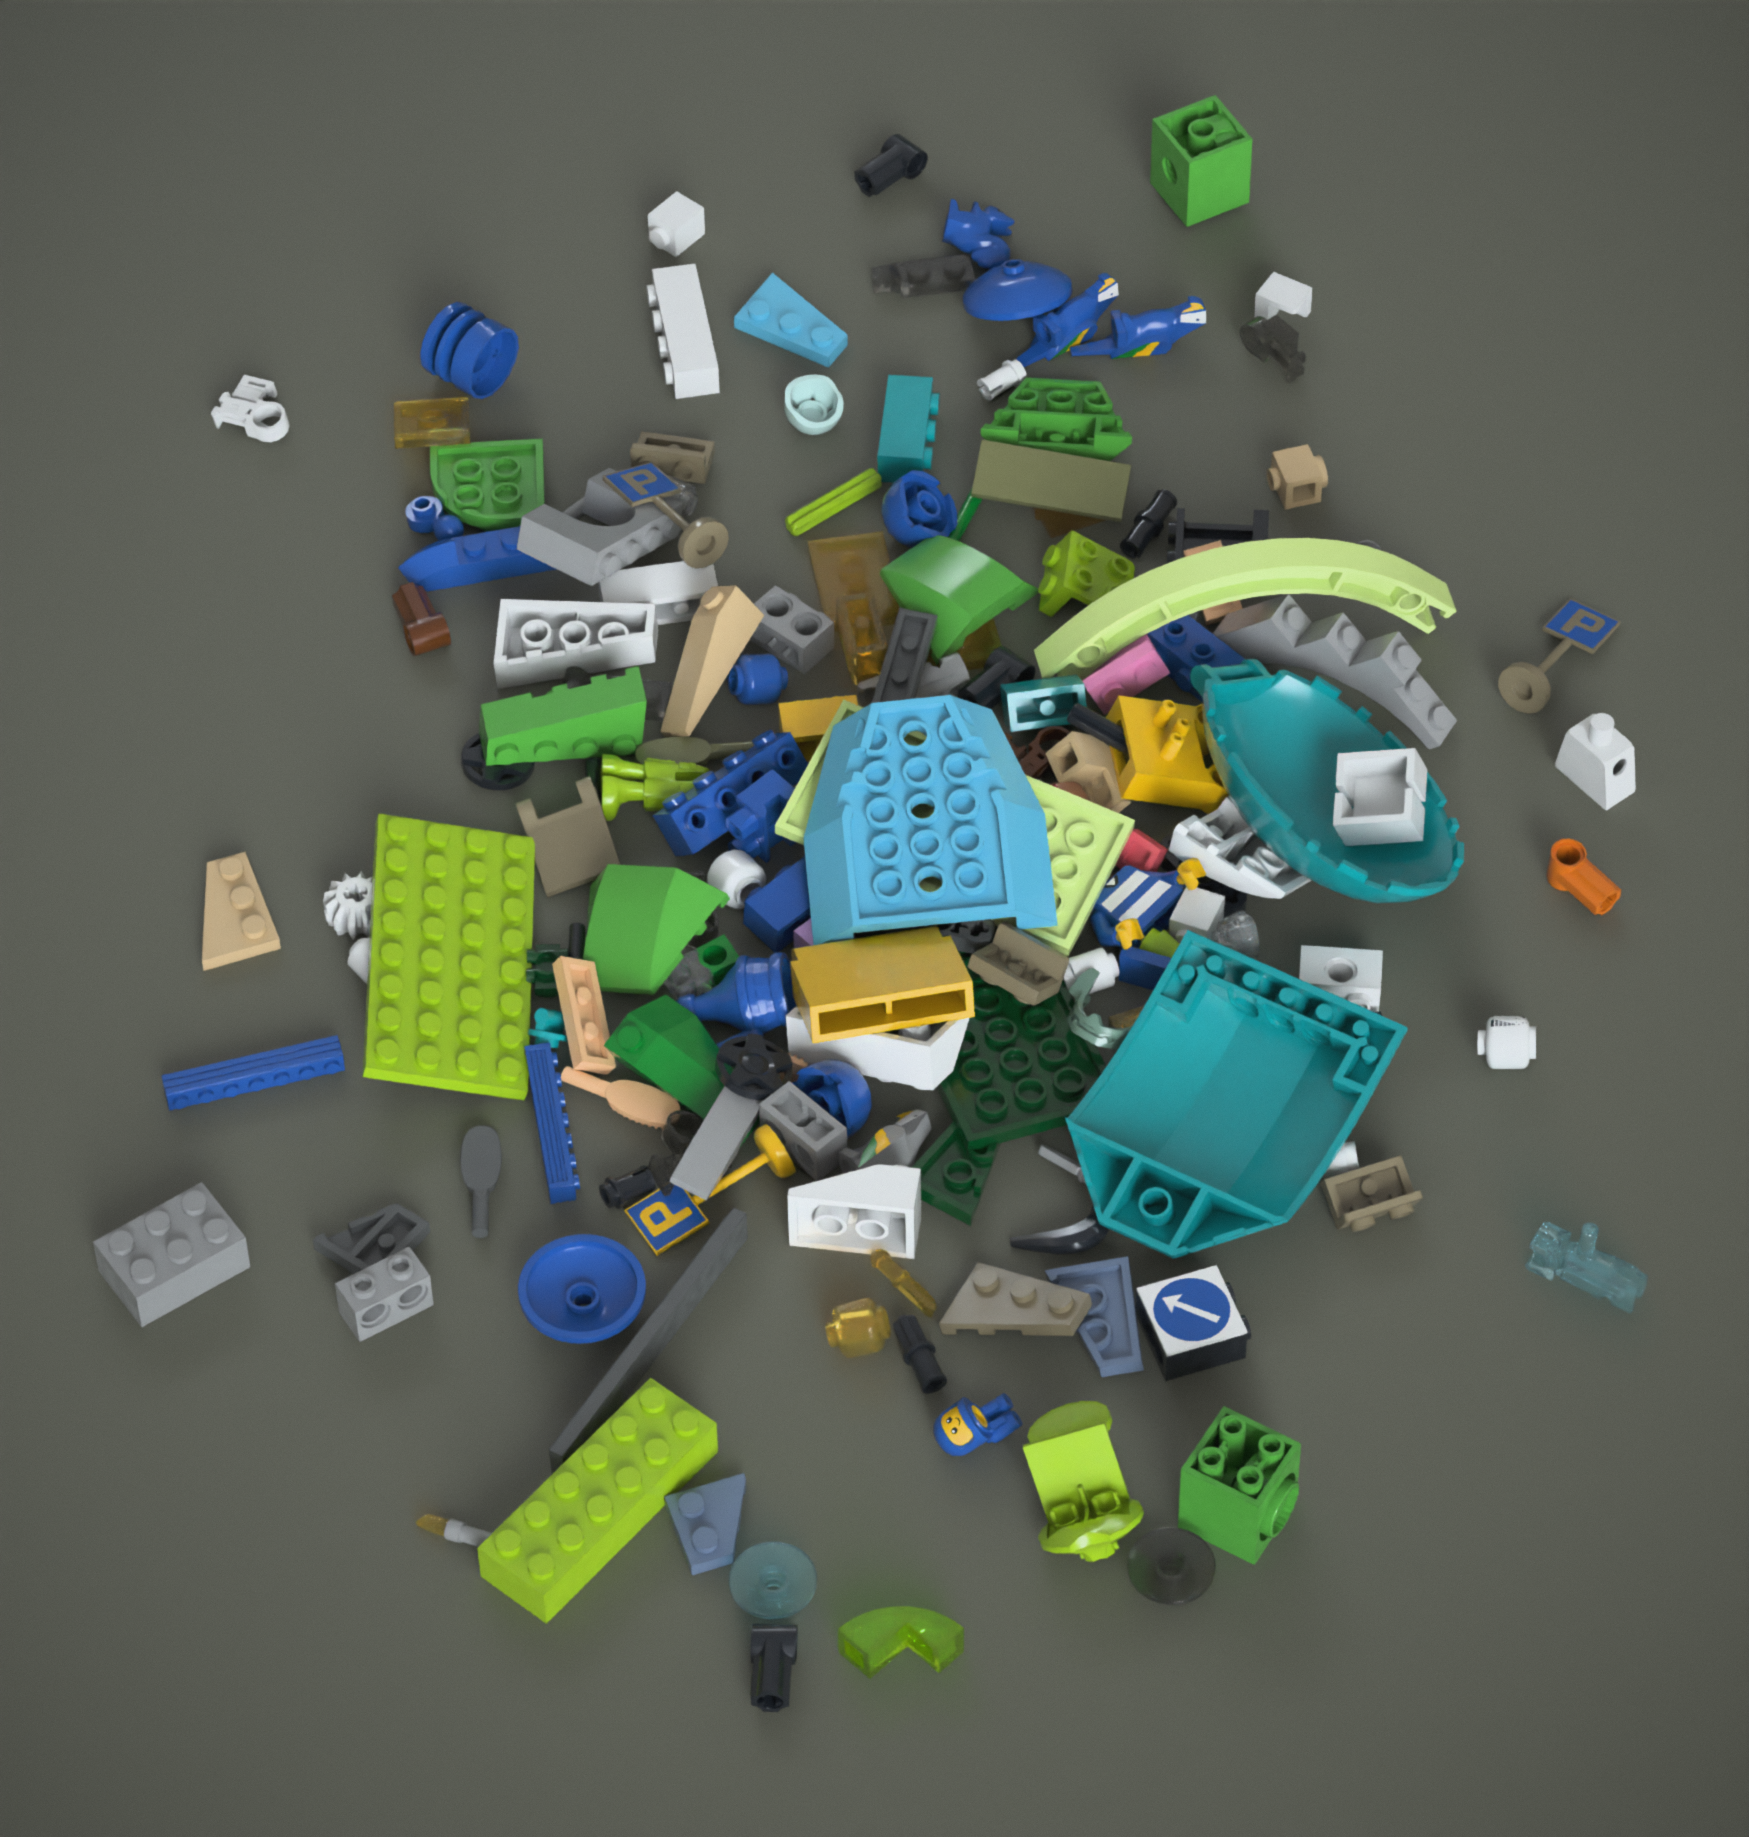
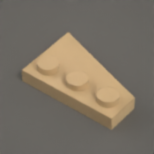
M246 852L207 862L202 947L203 971L281 949L279 936Z

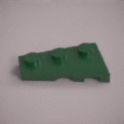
M953 1121L911 1167L921 1169V1200L971 1226L1001 1143L998 1144V1141L993 1142L988 1147L974 1151L971 1148L967 1152Z

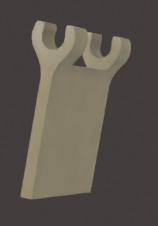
M590 776L575 781L583 803L539 819L531 798L516 803L527 837H533L535 842V862L547 897L594 881L607 864L621 865L597 790Z

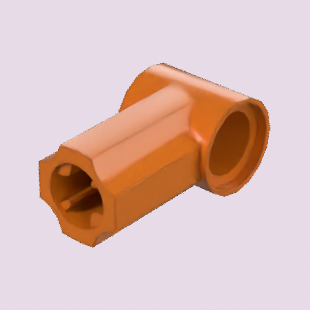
M1570 838L1556 841L1551 848L1546 874L1549 884L1557 890L1569 891L1594 915L1600 914L1602 916L1611 910L1621 896V889L1586 858V848L1582 843Z

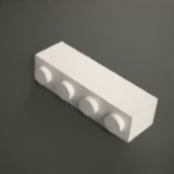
M696 264L652 269L653 284L646 285L649 307L656 306V310L652 311L654 332H661L662 336L657 337L660 359L667 358V362L663 363L666 385H673L675 399L720 393L718 363Z

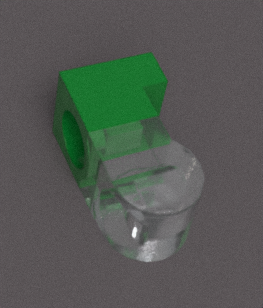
M723 934L683 955L684 958L664 983L676 1001L679 997L687 994L699 996L710 991L723 980L728 971L735 965L739 955Z

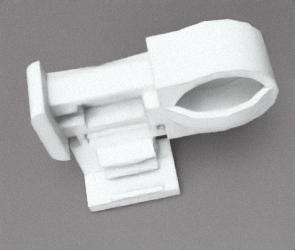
M248 375L242 377L232 397L229 392L223 393L219 399L221 406H215L211 412L216 428L219 429L222 422L243 426L247 436L257 438L263 442H273L281 439L288 432L290 425L285 409L281 404L263 401L262 399L266 398V396L274 398L277 396L278 393L274 382ZM267 417H280V420L273 426H267L261 422Z

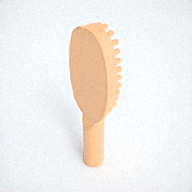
M566 1066L561 1074V1081L606 1098L613 1111H617L624 1118L628 1117L630 1121L640 1122L642 1126L646 1124L648 1127L654 1126L655 1129L661 1127L664 1130L665 1127L670 1129L678 1121L680 1105L677 1100L653 1086L624 1079L610 1083L580 1070H573L569 1066Z

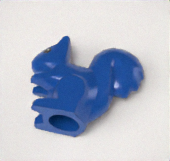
M951 199L945 220L942 242L951 244L962 252L969 254L971 259L978 263V266L990 270L1010 260V248L998 236H1010L1012 232L1008 227L1013 225L1015 221L994 206H988L982 211L978 202H973L970 212L960 211L957 201Z

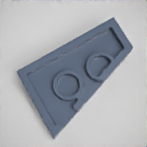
M1128 1256L1045 1270L1048 1282L1090 1294L1092 1306L1076 1332L1101 1377L1143 1371L1134 1289Z

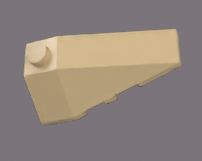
M736 585L711 587L702 596L701 604L693 615L660 731L665 737H685L691 735L764 617V614Z

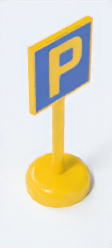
M764 1124L754 1132V1140L761 1154L721 1178L709 1198L765 1163L780 1178H787L796 1173L788 1152L770 1126ZM671 1182L624 1210L656 1256L709 1224V1220L698 1207L699 1204L706 1200L696 1195L691 1197L686 1190Z

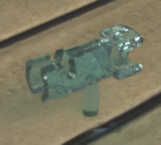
M1544 1222L1529 1245L1530 1249L1534 1252L1525 1264V1267L1529 1271L1551 1281L1555 1275H1558L1561 1280L1590 1293L1599 1300L1602 1296H1607L1612 1306L1631 1314L1634 1310L1635 1298L1641 1299L1649 1276L1636 1266L1622 1259L1596 1250L1595 1246L1599 1233V1228L1596 1224H1584L1579 1242L1570 1241L1571 1232L1549 1222Z

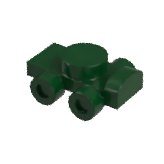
M560 944L536 945V950L527 949V963L535 965V968L526 969V981L535 984L536 996L547 998L558 996L552 964L560 956L568 957V948L560 949Z

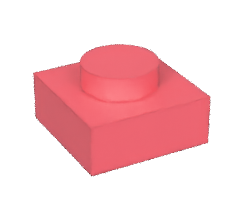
M1133 829L1115 865L1120 869L1131 865L1140 870L1157 872L1168 849L1141 830Z

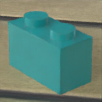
M1077 674L1000 684L1003 719L1010 732L1070 724L1067 721V716L1074 704L1079 703L1087 708L1085 685Z

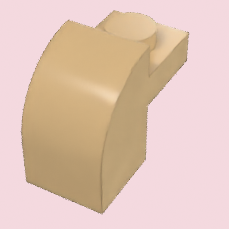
M1072 731L1046 752L1058 783L1072 781L1079 783L1091 802L1117 813L1131 803L1128 799H1121L1110 747L1101 740L1089 734Z

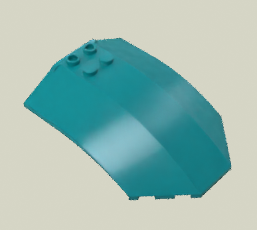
M1187 930L1124 1041L1082 1101L1068 1118L1065 1117L1099 1224L1175 1259L1288 1222L1316 1187L1344 1145L1400 1046L1408 1028Z

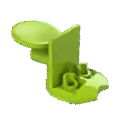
M1079 1401L1052 1409L1038 1418L1030 1427L1027 1435L1029 1443L1023 1445V1450L1048 1523L1041 1529L1038 1535L1042 1549L1055 1554H1080L1081 1559H1085L1088 1562H1095L1113 1555L1115 1550L1119 1549L1117 1540L1124 1537L1139 1524L1144 1515L1140 1502L1129 1496L1108 1433L1113 1420L1107 1406L1100 1402Z

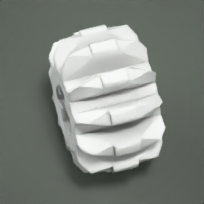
M361 871L357 877L353 878L345 873L342 879L343 882L331 881L329 891L324 893V914L328 926H334L338 936L349 932L353 940L361 933L370 937L373 876L366 879Z

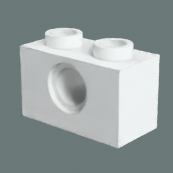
M1301 945L1299 979L1370 1011H1379L1383 950Z

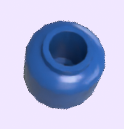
M744 654L738 657L728 674V688L730 693L735 695L742 704H772L779 699L781 691L787 688L788 673L785 667H781L777 657L772 654Z

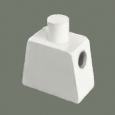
M1606 713L1592 714L1566 732L1555 762V767L1605 810L1610 809L1635 792L1634 746L1614 728V719Z

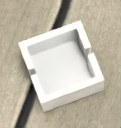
M1416 748L1338 753L1336 787L1340 793H1335L1333 826L1345 846L1423 841L1425 808L1421 802L1426 801L1427 768Z

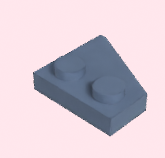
M744 1473L664 1496L667 1513L691 1575L734 1563L737 1546L736 1538L742 1517L743 1497L746 1494L747 1488Z

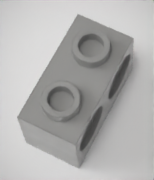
M775 585L754 603L764 614V617L750 640L799 672L805 674L835 648L834 622L826 614L817 612L803 603L796 595L787 593Z
M788 1081L759 1104L760 1127L764 1124L770 1126L782 1142L791 1160L812 1178L819 1181L840 1165L838 1152L847 1147V1128L793 1083Z
M410 1246L335 1283L339 1314L359 1342L434 1305L430 1275Z

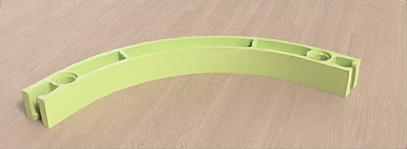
M1277 538L1214 548L1152 569L1116 587L1092 602L1035 648L1034 652L1043 679L1052 678L1057 673L1058 677L1077 674L1081 680H1084L1123 648L1171 621L1206 608L1251 597L1308 593L1354 599L1386 610L1428 634L1436 628L1429 605L1440 609V615L1445 618H1449L1454 614L1456 608L1445 582L1393 554L1369 546L1340 540Z

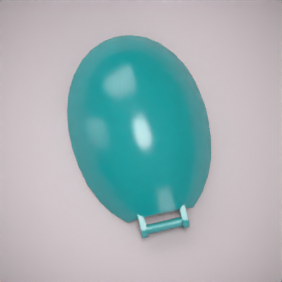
M1256 658L1245 659L1238 665L1211 668L1209 665L1204 664L1195 665L1190 673L1191 683L1203 698V726L1207 747L1222 784L1243 820L1276 856L1300 874L1323 887L1353 899L1373 903H1397L1419 900L1445 890L1455 881L1459 875V868L1464 862V843L1457 841L1455 835L1460 826L1457 818H1448L1443 809L1447 799L1428 772L1426 801L1421 802L1425 808L1423 841L1345 846L1333 826L1335 793H1340L1336 787L1338 753L1407 749L1391 731L1383 735L1368 722L1373 714L1362 706L1356 712L1338 698L1342 693L1340 689L1317 675L1312 681L1288 670H1278L1275 675H1271Z

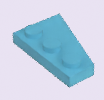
M774 273L766 279L734 317V328L828 368L848 345V336L843 330Z

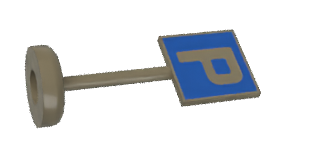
M653 462L603 475V481L631 507L653 502L654 505L683 530L678 542L679 556L688 566L695 569L705 568L714 564L724 553L729 539L728 530L719 520L711 517L699 518L689 524L662 499L681 493V488Z
M1570 598L1542 628V631L1563 641L1538 667L1526 662H1514L1506 667L1498 679V688L1503 699L1508 705L1519 712L1526 714L1537 713L1545 707L1551 696V686L1545 675L1548 669L1571 645L1594 654L1620 626L1621 621Z

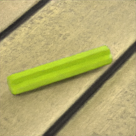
M869 468L785 518L787 531H790L793 536H799L876 491L882 486L880 474L874 468Z

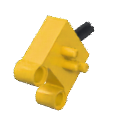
M1118 695L1106 718L1079 703L1074 704L1067 716L1068 723L1109 745L1121 799L1195 808L1210 814L1217 810L1224 799L1229 796L1215 765L1212 764L1209 769L1205 768L1203 756L1210 752L1204 734L1203 704L1191 706L1177 704L1171 700L1155 701Z

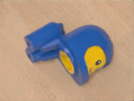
M1002 1393L982 1407L963 1397L936 1418L933 1425V1434L938 1445L945 1453L951 1456H964L985 1442H1000L1021 1427L1023 1423L1019 1415L1015 1411H1011L1014 1406L1009 1396L1005 1393Z

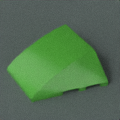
M1026 377L1008 397V405L994 413V421L991 424L985 423L981 428V436L988 441L1111 461L1132 444L1131 434L1129 431L1125 432L1122 428V419L1113 412V403L1099 381Z
M941 535L923 540L882 568L879 573L900 608L937 615L938 623L930 647L932 649L931 657L936 665L939 664V658L956 652L963 646L965 638L1006 608L1014 611L1038 594L1037 587L1027 583L991 557L962 542Z
M607 864L590 886L583 960L595 962L600 990L603 992L654 995L684 958L681 952L694 935L703 934L707 929L705 921L717 906L723 908L730 900V897L727 893L675 867Z

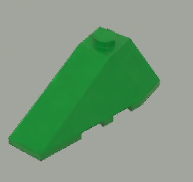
M667 995L629 1012L603 1045L619 1063L655 1088L677 1100L679 1105L702 1121H704L724 1088L715 1071V1060L719 1047L713 1041L699 1018ZM724 1063L726 1071L731 1075L734 1069ZM758 1115V1118H757L756 1122L754 1123L753 1127L751 1128V1130L749 1131V1133L747 1134V1136L745 1137V1139H744L743 1142L741 1143V1146H742V1144L746 1141V1139L749 1137V1135L752 1133V1131L755 1129V1127L759 1124V1122H760V1116H759V1115Z

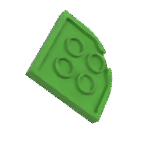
M543 438L430 444V475L435 498L441 501L443 509L447 513L458 517L466 524L479 527L484 531L521 526L523 515L545 504Z

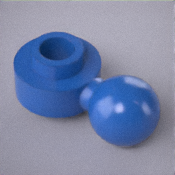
M417 497L406 507L407 522L410 529L414 532L429 533L434 531L438 541L463 536L464 534L462 521L454 515H445L441 501L435 497Z

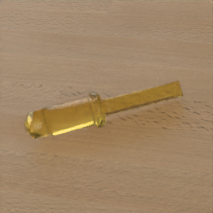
M882 1249L873 1251L870 1260L874 1269L878 1268L892 1282L893 1287L898 1288L927 1317L932 1318L937 1308L934 1298L926 1289L910 1277L909 1272L903 1270L890 1257L887 1251Z

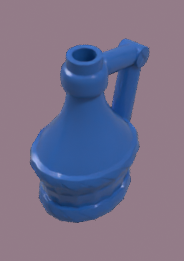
M775 952L770 955V958H751L750 956L741 955L723 980L710 991L699 996L694 994L683 995L676 1002L695 1014L701 1022L718 1021L742 1031L717 1043L716 1045L719 1049L728 1040L747 1036L748 1033L762 1035L763 1037L766 1032L781 1025L786 1027V1015L797 1006L793 998L789 958L783 952Z

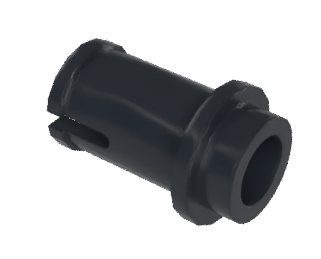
M643 1165L618 1178L607 1177L604 1184L599 1186V1192L604 1204L608 1208L615 1206L620 1209L624 1206L625 1201L655 1190L656 1184L651 1171L647 1170L646 1165Z

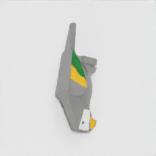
M918 1109L904 1112L896 1116L897 1122L894 1125H888L880 1129L863 1147L854 1150L845 1147L840 1150L838 1154L842 1173L845 1174L878 1164L891 1166L905 1165L911 1168L915 1164V1158L920 1146L932 1129L927 1112Z

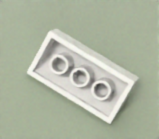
M796 1006L786 1015L788 1049L791 1054L790 1056L797 1055L798 1059L802 1057L804 1062H808V1065L828 1059H836L850 1063L862 1075L877 1078L882 1082H897L914 1086V1088L919 1090H934L953 1072L969 1018L812 1043Z

